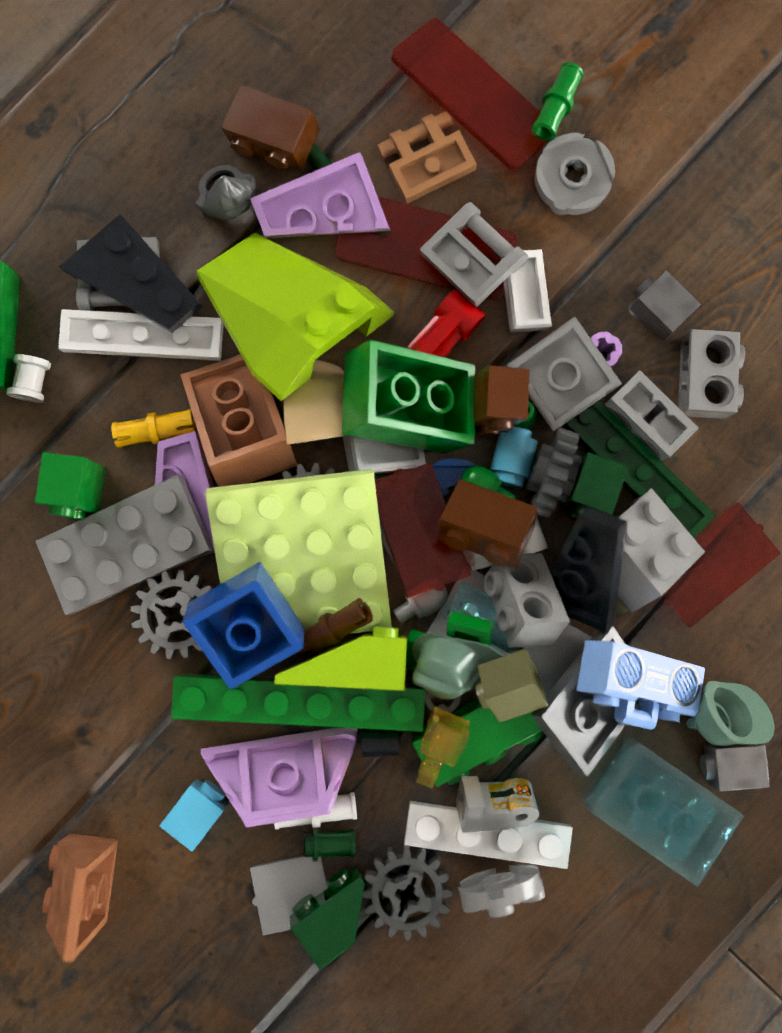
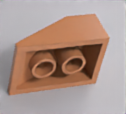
M241 354L180 375L208 466L218 487L248 484L297 466L291 445L287 444L285 428L273 395L251 374Z
M70 833L52 848L49 858V870L54 871L52 887H48L45 893L43 913H48L46 929L60 957L65 962H73L107 923L118 839Z

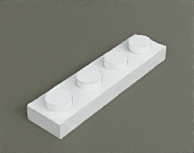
M61 309L58 349L68 353L221 361L223 322L221 318L191 316L171 333L138 313Z
M410 801L404 845L568 869L573 827L566 823L537 819L527 826L510 828L508 830L462 833L456 807Z

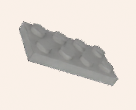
M182 475L173 476L35 541L65 615L75 614L143 583L149 578H154L164 571H169L214 550Z

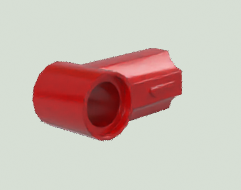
M454 289L440 303L433 313L434 318L407 346V349L446 358L460 340L464 342L484 320L486 314L478 307H475L457 289Z

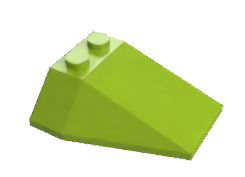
M257 233L250 235L197 270L196 276L251 374L280 401L311 379L314 363L318 357L356 329L367 337L392 318L394 311L367 287Z

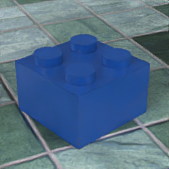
M261 562L256 563L189 602L182 621L230 690L300 651L304 645L305 627Z

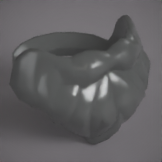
M221 165L212 168L200 180V196L194 205L211 218H218L220 220L233 219L247 212L251 206L250 198L255 196L256 189L254 175L242 173L237 167L231 165ZM229 173L234 176L227 177L222 175L215 181L211 189L207 190L209 181L216 175Z

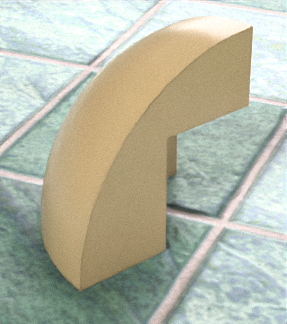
M315 360L311 379L284 399V423L287 444L346 436L342 434L344 371L341 370V367L325 361Z

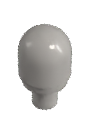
M427 579L410 589V592L405 595L408 601L393 611L401 624L416 614L420 619L423 617L427 618L445 605L448 598L447 589L442 582L436 579Z

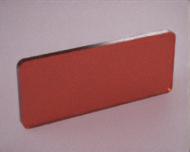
M433 18L393 49L391 55L392 62L508 169L518 170L548 143L538 139L532 133V126L536 122L540 111L439 19Z
M378 196L391 231H388L384 236L380 231L339 235L336 257L341 261L451 290L456 289L421 255L419 250L453 216ZM493 227L515 248L517 242L515 233ZM470 228L464 229L461 232L495 266L501 261L500 256ZM504 282L486 299L492 301L501 299L504 293Z

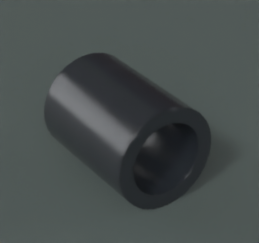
M361 729L362 757L399 756L398 730Z

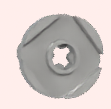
M581 133L563 134L551 140L538 158L534 175L535 186L541 199L550 206V209L556 215L588 213L601 205L610 192L615 176V164L610 151L600 141L596 140V142H593L590 139L584 138L585 134ZM569 166H573L576 171L582 170L584 172L580 182L575 183L566 178L565 175L568 173Z
M531 864L508 865L510 872L496 873V868H491L466 877L460 882L461 887H458L463 912L471 913L487 909L489 917H502L514 912V904L535 902L543 899L545 892L538 867Z

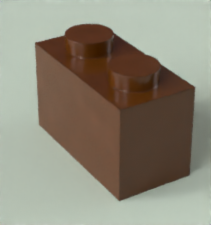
M240 85L221 126L230 142V147L237 153L246 157H252L255 154L265 158L268 163L279 169L285 170L289 166L302 171L320 131L312 109Z
M489 365L475 374L474 429H476V435L486 437L499 436L500 431H511L514 425L528 419L530 369Z
M459 479L440 517L439 539L445 541L453 549L459 551L468 550L484 556L492 564L498 566L508 565L517 569L535 528L538 507Z

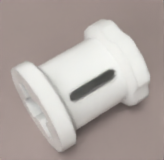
M15 354L13 361L17 365L13 385L7 388L6 394L24 401L43 403L44 395L41 394L45 371L50 370L51 363L35 356Z

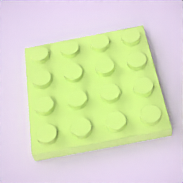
M373 469L206 489V502L220 584L261 562L305 629L318 623L319 617L329 612L333 614L358 598H361L363 603L366 602L370 607L373 621L349 634L373 631L374 626L392 627Z

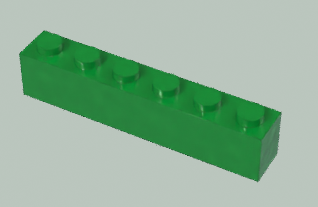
M182 673L174 676L171 719L423 732L425 689L418 685L408 684L404 685V691L275 684V678L252 677L230 690L220 675Z

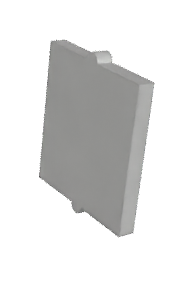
M304 855L250 866L255 893L252 903L258 908L263 936L291 930L289 916L293 914V907L305 896L312 894L316 897L328 888L322 857H318L317 862H313L312 857L304 858Z

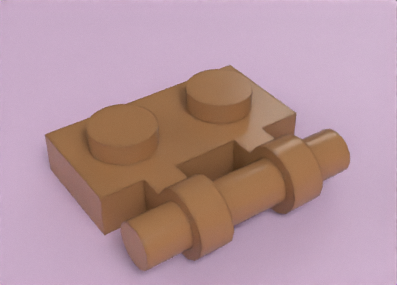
M444 111L436 116L429 114L420 119V124L403 132L401 129H398L388 135L389 139L376 145L382 159L395 153L400 158L389 164V173L405 204L411 203L476 171L477 163L460 131L458 130L446 137L442 132L453 126V121L448 111ZM426 138L431 142V144L415 152L410 147Z

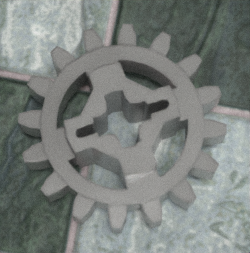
M179 570L176 579L173 578L170 571L162 572L161 583L155 578H149L147 583L150 591L138 590L136 592V595L143 601L141 605L131 606L130 611L140 614V620L133 622L131 625L132 628H143L144 633L139 637L138 641L144 643L151 640L153 642L151 653L156 654L163 648H166V658L172 659L175 657L177 649H179L183 658L191 656L192 645L199 651H202V649L193 637L181 642L171 641L178 631H189L182 621L172 623L173 614L165 607L182 606L180 613L185 616L189 602L212 590L214 587H199L202 582L200 575H195L190 581H187V571ZM182 587L175 597L166 598L159 595L166 589ZM151 611L155 612L158 622L156 629L151 620Z

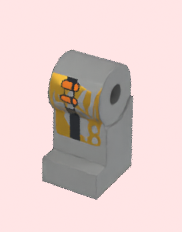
M461 776L455 801L462 833L508 830L510 828L527 826L538 819L539 810L532 784L529 780L512 778L504 782L479 783L478 776Z

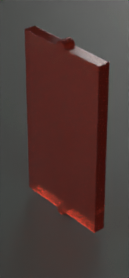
M430 462L406 471L399 468L395 471V474L375 480L379 519L406 597L409 598L432 589L441 591L444 589V585L471 576L463 551L453 549L445 541L439 539L440 517L446 507V503L432 463Z
M737 502L694 538L705 552L663 594L665 598L664 604L672 606L686 625L691 628L781 553L764 534L763 525L756 524L739 502Z

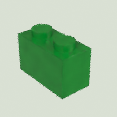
M42 452L35 503L49 506L48 514L77 520L86 518L87 513L94 514L99 512L106 467L85 457Z

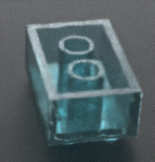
M629 736L625 738L582 802L592 814L696 887L699 886L744 817L742 813Z

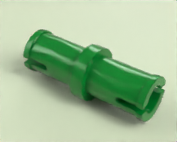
M565 62L561 65L552 88L547 89L542 98L543 107L532 126V133L542 141L548 142L555 139L563 117L570 113L574 105L573 96L584 77V71L573 62Z

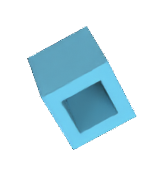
M196 779L159 826L193 852L229 805L223 799L225 793L209 780H205L203 783Z

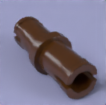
M358 598L333 614L329 612L320 616L318 623L305 629L303 649L296 652V655H300L302 659H307L330 644L336 646L342 643L347 634L373 621V614L366 602L363 603V600Z

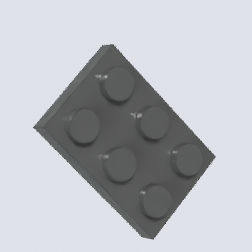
M613 626L606 633L598 630L590 640L616 642L626 645ZM582 650L546 695L548 706L533 711L531 716L575 774L588 777L626 724L615 720V707L593 703L594 695L577 691L583 655ZM637 700L635 701L634 709H638L640 707L638 706L639 701Z

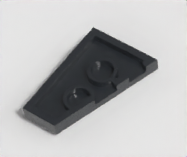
M121 214L59 266L65 273L80 279L95 290L110 296L171 333L202 308L200 302Z
M587 507L576 520L561 549L562 553L556 565L550 570V574L568 617L606 633L614 625L627 521Z

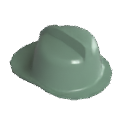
M437 633L421 634L414 640L412 646L413 657L417 662L413 673V683L423 687L428 693L437 698L455 699L470 689H476V684L481 683L478 665L503 657V655L493 647L479 642L452 638Z
M718 681L707 682L704 686V693L701 694L698 714L686 722L688 729L698 730L703 738L715 747L733 744H765L774 736L775 729L773 717L767 704L755 691L748 686L738 683Z

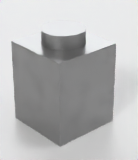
M666 270L657 280L650 275L633 292L638 299L629 309L663 342L701 304Z
M704 743L705 755L700 756V771L703 779L707 780L709 786L718 791L770 787L766 747L764 744H733L715 747L709 743Z

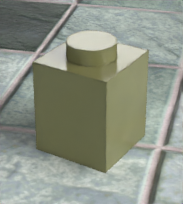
M526 648L478 665L481 683L476 684L477 696L484 709L490 708L499 722L548 706L539 670Z

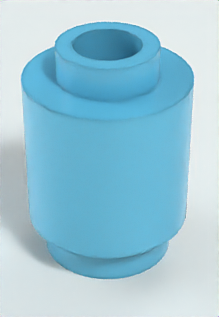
M513 427V430L500 432L490 471L500 476L499 479L504 481V486L523 488L525 480H528L530 477L538 441L531 438L532 432L529 430Z

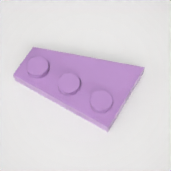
M361 152L250 198L263 234L268 239L391 231Z
M194 431L158 442L155 485L176 475L184 477L214 548L205 495L206 489L213 488L214 484L199 433ZM213 550V551H211V552H209V553H206V554H204V555H202V556L215 553V550Z

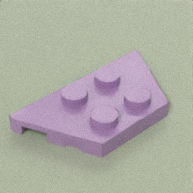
M337 727L202 748L201 756L245 827L330 814L359 734L358 728Z

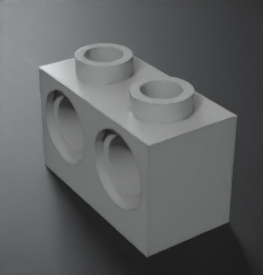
M691 329L681 338L678 408L687 417L726 419L737 413L738 408L742 406L744 389L743 385L739 384V369L744 364L745 347L740 345V332ZM707 347L718 351L720 364L713 363L708 359L706 355ZM706 386L713 387L718 392V404L711 403L706 398Z
M640 370L604 404L661 461L671 457L699 429Z
M523 554L517 569L508 565L498 566L493 564L484 578L485 591L492 599L497 613L498 627L504 632L509 648L553 645L570 620L543 554Z

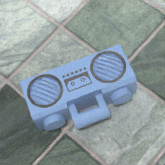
M585 640L577 691L594 695L593 703L615 707L614 717L617 722L652 730L657 724V719L679 722L680 715L696 717L700 707L705 668L616 642ZM636 700L639 701L638 706L641 707L640 710L634 709Z

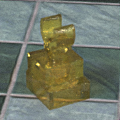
M434 706L421 742L420 753L424 754L425 757L418 769L420 774L416 782L433 788L442 764L455 766L460 753L463 752L469 739L470 721Z

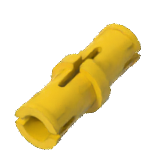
M187 409L186 411L157 415L156 412L147 413L146 418L112 422L111 430L113 439L117 438L114 441L115 446L121 448L122 446L149 441L155 445L163 441V439L197 431L194 418H192L191 409Z

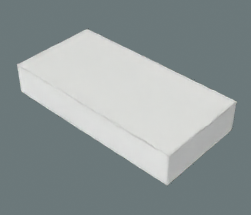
M542 249L523 250L528 254L526 262L519 270L511 273L503 281L510 333L542 331L552 327Z

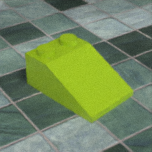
M374 626L373 634L365 633L283 669L275 675V684L404 691L407 638L405 635H398V627Z

